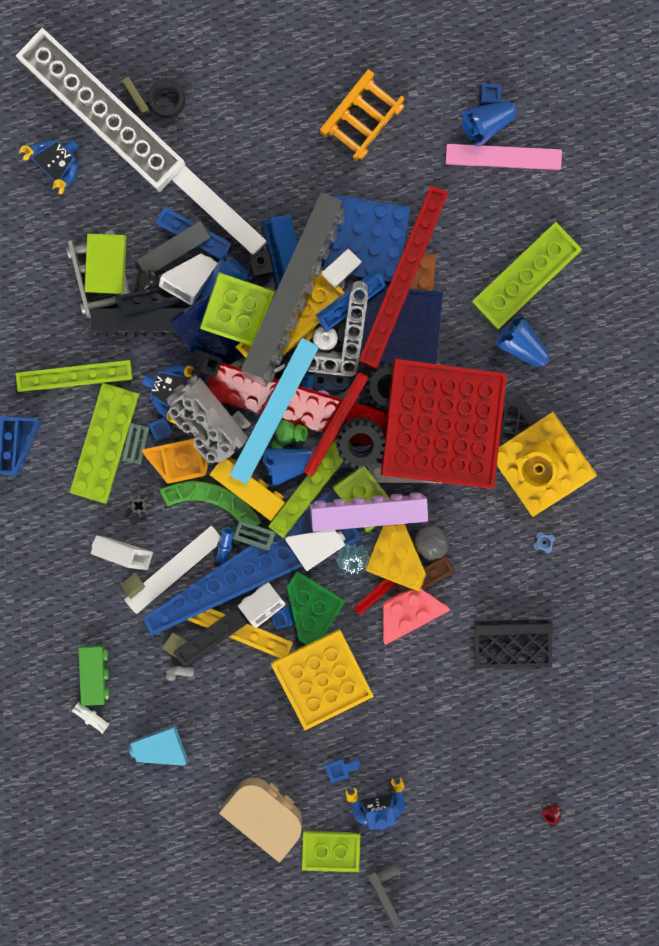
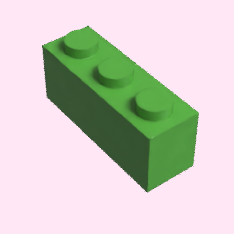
M105 645L79 647L81 706L104 705L107 699H110V689L106 688V680H109V669H105V661H108V650H105Z

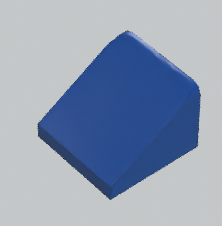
M291 605L281 608L271 616L276 631L295 624Z

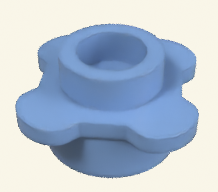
M538 532L534 549L550 553L555 537Z

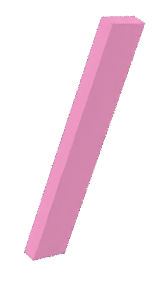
M447 144L446 164L561 169L562 150L459 144Z

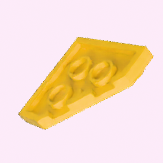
M383 525L365 571L420 592L426 572L406 525Z

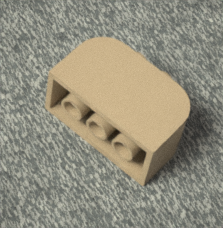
M259 778L243 780L222 804L219 812L220 815L279 863L295 845L301 834L302 816L298 808L293 805L294 801L287 795L283 797L274 784H268Z

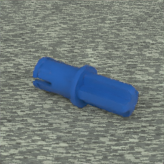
M223 528L221 539L217 543L218 551L215 560L220 564H224L227 561L229 551L232 549L231 543L235 534L232 528Z

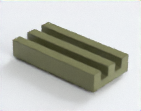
M126 77L123 79V84L143 116L146 117L151 114L130 78Z

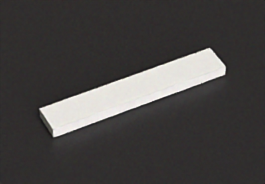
M185 165L172 178L176 185L253 256L267 243L258 232Z
M211 525L145 581L144 585L146 587L132 599L129 597L125 598V602L136 614L139 613L212 551L220 541L221 535Z

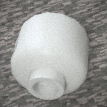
M320 326L315 329L312 340L315 345L319 346L318 349L330 350L336 345L338 336L333 328L326 332Z

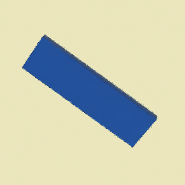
M291 215L271 217L262 222L277 289L297 246Z

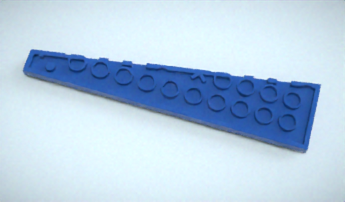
M333 489L317 501L331 503L333 500L341 498ZM310 507L286 537L313 532L310 523ZM357 528L336 530V532L340 530L346 540L343 541L345 546L361 539ZM276 534L270 551L250 545L143 619L152 636L303 565L287 541ZM261 540L256 541L261 544L267 545V542Z

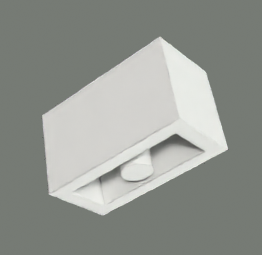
M268 582L259 586L251 596L245 597L238 607L249 622L257 628L286 604Z

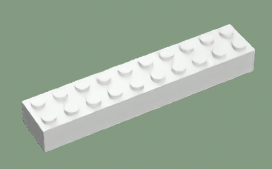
M43 28L16 55L24 66L159 193L186 165L182 158Z

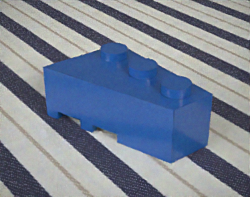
M0 416V474H21L43 419Z

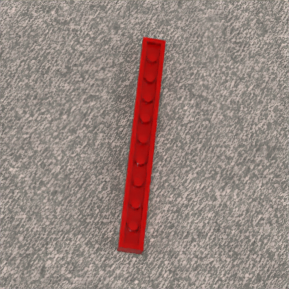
M430 186L360 356V363L375 369L378 368L449 192Z

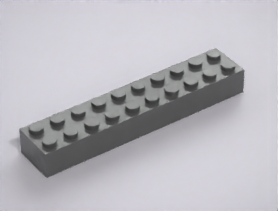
M322 192L320 193L241 368L245 378L266 387L269 382L272 383L276 374L274 372L275 367L281 364L284 356L282 354L284 347L287 348L290 344L292 329L296 330L299 319L297 318L300 312L303 313L306 308L307 302L305 300L308 294L311 295L314 290L315 284L313 283L315 278H319L323 269L321 266L322 262L328 259L331 251L329 249L331 242L335 243L338 236L337 229L345 221L346 215L344 214L345 209L342 200Z

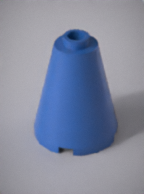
M502 101L462 111L461 116H464V121L461 123L466 136L470 141L474 140L477 143L475 146L483 145L515 118L516 107L509 101Z
M226 253L221 256L201 293L203 297L201 300L205 305L208 304L218 272L247 282H251L253 279L252 276L247 277L249 272L237 260L233 258L230 261L227 258L229 255Z
M518 316L512 321L514 325L509 328L506 326L496 340L498 343L496 345L536 368L539 366L543 367L549 361V352L523 316Z
M265 449L263 464L265 471L267 470L269 475L267 477L269 485L271 487L277 486L304 473V468L313 454L310 449Z

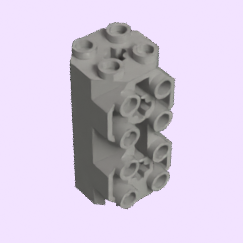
M194 375L187 381L188 384L185 386L183 384L179 385L173 390L174 393L166 399L171 407L169 414L180 429L186 433L191 432L195 436V448L204 459L211 463H220L235 453L234 450L237 447L243 446L248 437L201 378Z

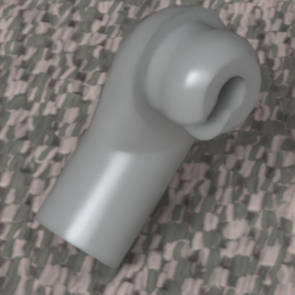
M184 666L168 668L165 672L167 673L166 679L174 681L176 675L192 677L194 668H184Z

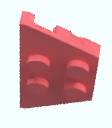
M409 588L382 603L383 642L386 645L450 611L449 607L425 592L422 588L420 592Z

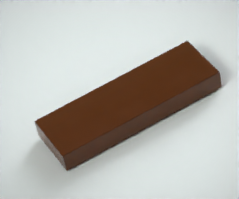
M446 555L424 567L426 577L421 588L425 590L455 572ZM396 583L401 593L409 589L408 587Z

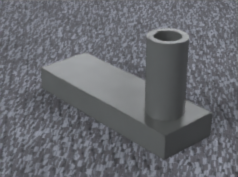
M394 863L378 873H375L373 869L365 872L391 924L394 927L399 926L401 922L382 886V883L401 873L397 864Z

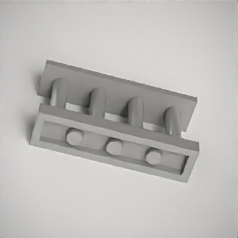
M113 230L105 232L108 235H116ZM71 240L68 241L69 247H66L68 257L73 260L83 303H80L83 314L91 318V309H99L116 304V296L89 303L82 273L86 272V264L80 265L77 255L87 252V244L75 247V243ZM125 274L124 294H128L130 290Z

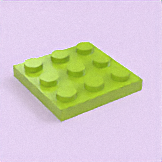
M218 272L200 329L252 346L275 291Z

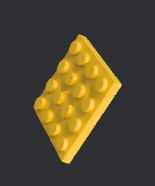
M340 629L271 662V666L304 730L374 697Z

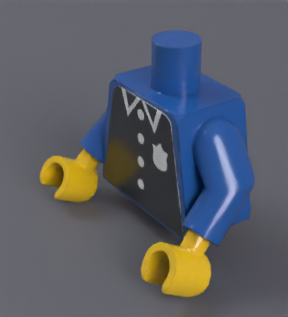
M72 139L64 147L57 140H49L32 146L24 145L21 147L19 153H26L23 160H28L31 155V158L54 181L52 189L60 188L59 194H63L64 188L68 187L76 179L78 161L72 154L79 146Z
M171 366L166 367L163 371H159L156 378L148 374L144 377L142 385L152 388L149 395L152 397V404L160 414L174 424L176 423L169 414L171 407L166 399L174 393L173 390L179 385L183 384L185 386L188 384L187 381L193 377L192 371L196 367Z
M400 777V783L395 785L394 779L391 780L396 793L393 792L362 799L357 802L356 788H353V795H349L346 790L347 801L352 803L350 806L355 820L363 825H367L369 830H384L388 826L395 825L397 817L405 810L404 793L402 792L404 783L402 778Z

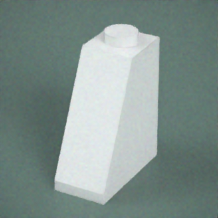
M199 254L164 273L161 276L159 287L192 306L203 291L217 263L212 258Z
M336 530L317 531L285 538L306 571L345 546L343 541L346 540L340 530L337 532Z
M96 536L91 550L92 555L127 568L148 570L153 555L152 551L103 536Z

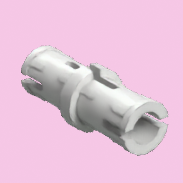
M78 702L72 712L85 720L87 725H92L102 734L110 724L96 715V711L92 712L87 707L81 706V702Z

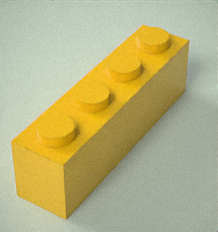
M231 456L218 463L210 473V476L272 521L285 504V501H283L284 496L276 490L274 493L267 489L269 485L261 479L257 481L252 477L253 473L247 484L230 476L237 462Z

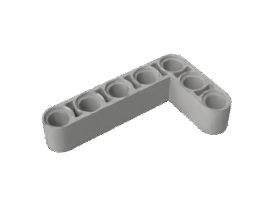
M357 281L351 286L342 352L318 349L314 356L316 361L311 362L307 371L340 376H353L356 374L368 300V286L364 282ZM362 290L364 294L358 296L354 292ZM358 308L361 310V313L355 314L352 310ZM357 327L359 330L353 332L350 330V328ZM355 345L356 348L351 350L348 349L347 346ZM327 360H332V361H334L335 363L332 364V365H329V364L326 363V361H327ZM350 362L353 366L346 367L344 364Z

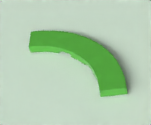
M189 481L159 489L167 506L183 501H205L225 509L238 522L241 520L256 526L262 523L248 503L227 488L216 484ZM242 526L243 530H245V531H247V530L250 529V528H247V527Z

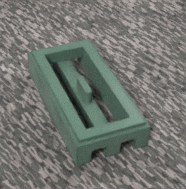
M130 423L122 461L142 465L144 457L142 450L146 447L149 427ZM134 428H136L137 431L131 458H128ZM141 430H144L139 458L136 460L135 456Z
M240 520L233 538L270 551L271 545L274 542L273 539L277 533ZM244 526L268 534L270 537L266 538L241 528ZM241 533L267 542V545L241 537L239 534Z

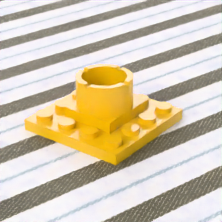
M553 411L501 445L498 450V468L532 517L597 476Z

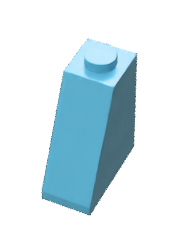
M175 725L138 738L130 743L129 751L132 758L135 757L136 762L186 765L188 762Z

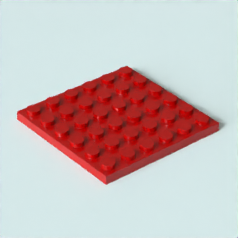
M393 359L385 430V451H383L380 476L494 489L507 374Z

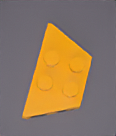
M194 439L142 450V453L167 484L206 475L208 461L195 448Z

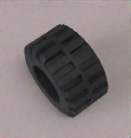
M384 363L378 366L377 369H373L365 384L367 399L375 408L381 411L388 412L389 399L380 395L378 384L382 378L392 376L393 363Z
M359 416L354 417V420L349 419L346 424L343 423L337 433V451L340 458H343L344 463H349L350 467L355 468V466H358L359 469H363V466H367L369 468L372 463L376 464L378 459H381L383 456V451H385L384 433L380 425L376 424L373 419L368 420L367 417H363V419H360ZM357 433H365L372 438V445L368 450L358 452L350 447V438Z

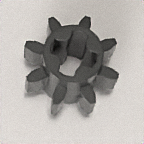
M138 494L137 499L130 498L132 504L127 507L132 508L131 515L138 513L139 518H141L142 512L149 514L147 508L152 506V504L147 503L148 496L143 499L141 494ZM136 502H143L142 507L144 509L137 510Z

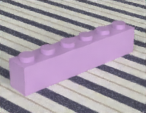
M420 492L410 493V496L393 494L388 498L373 496L372 499L364 500L362 497L353 498V501L335 499L331 503L315 501L314 504H309L310 523L313 532L428 521L427 498L424 494L421 495Z

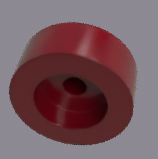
M556 804L554 806L547 805L541 812L543 819L551 825H557L562 818L559 812L561 808Z

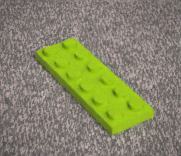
M555 222L482 291L472 303L499 329L582 249Z
M102 383L70 493L107 504L140 394Z

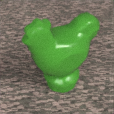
M281 419L274 432L275 437L271 447L272 449H284L286 445L291 444L294 440L297 442L306 441L308 437L307 427L300 424L295 426L289 420Z

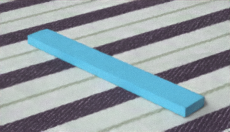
M301 338L230 476L245 484L248 483L319 346Z

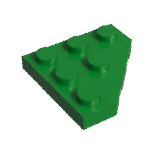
M299 571L295 573L287 586L299 640L307 645L323 637L346 601Z

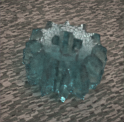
M355 543L353 546L346 544L345 548H341L336 556L337 566L339 569H342L344 574L349 572L351 576L353 573L359 575L360 571H365L366 566L369 565L368 552L364 550L362 545L357 547Z

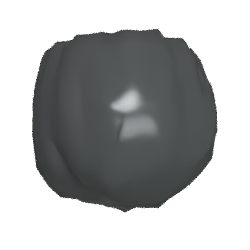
M427 525L420 528L416 533L414 539L416 551L427 560L440 559L448 552L449 539L442 529Z

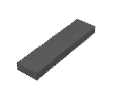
M201 220L136 261L143 272L145 271L147 276H149V270L156 272L210 239L211 235Z

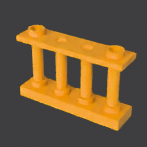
M369 69L320 129V134L325 138L329 134L331 136L334 135L355 152L353 155L355 162L359 158L362 160L368 153L367 147L395 113L398 115L405 106L403 105V96L396 102L374 84V73ZM365 89L372 91L391 107L385 117L362 99L363 96L361 94ZM353 104L361 107L379 122L373 132L350 114L351 111L349 109ZM341 119L349 122L367 137L361 147L338 129L339 126L337 124Z

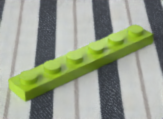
M131 360L16 373L18 392L133 380Z
M336 439L328 449L314 476L308 475L268 526L285 539L309 508V504H312L344 462L337 451Z

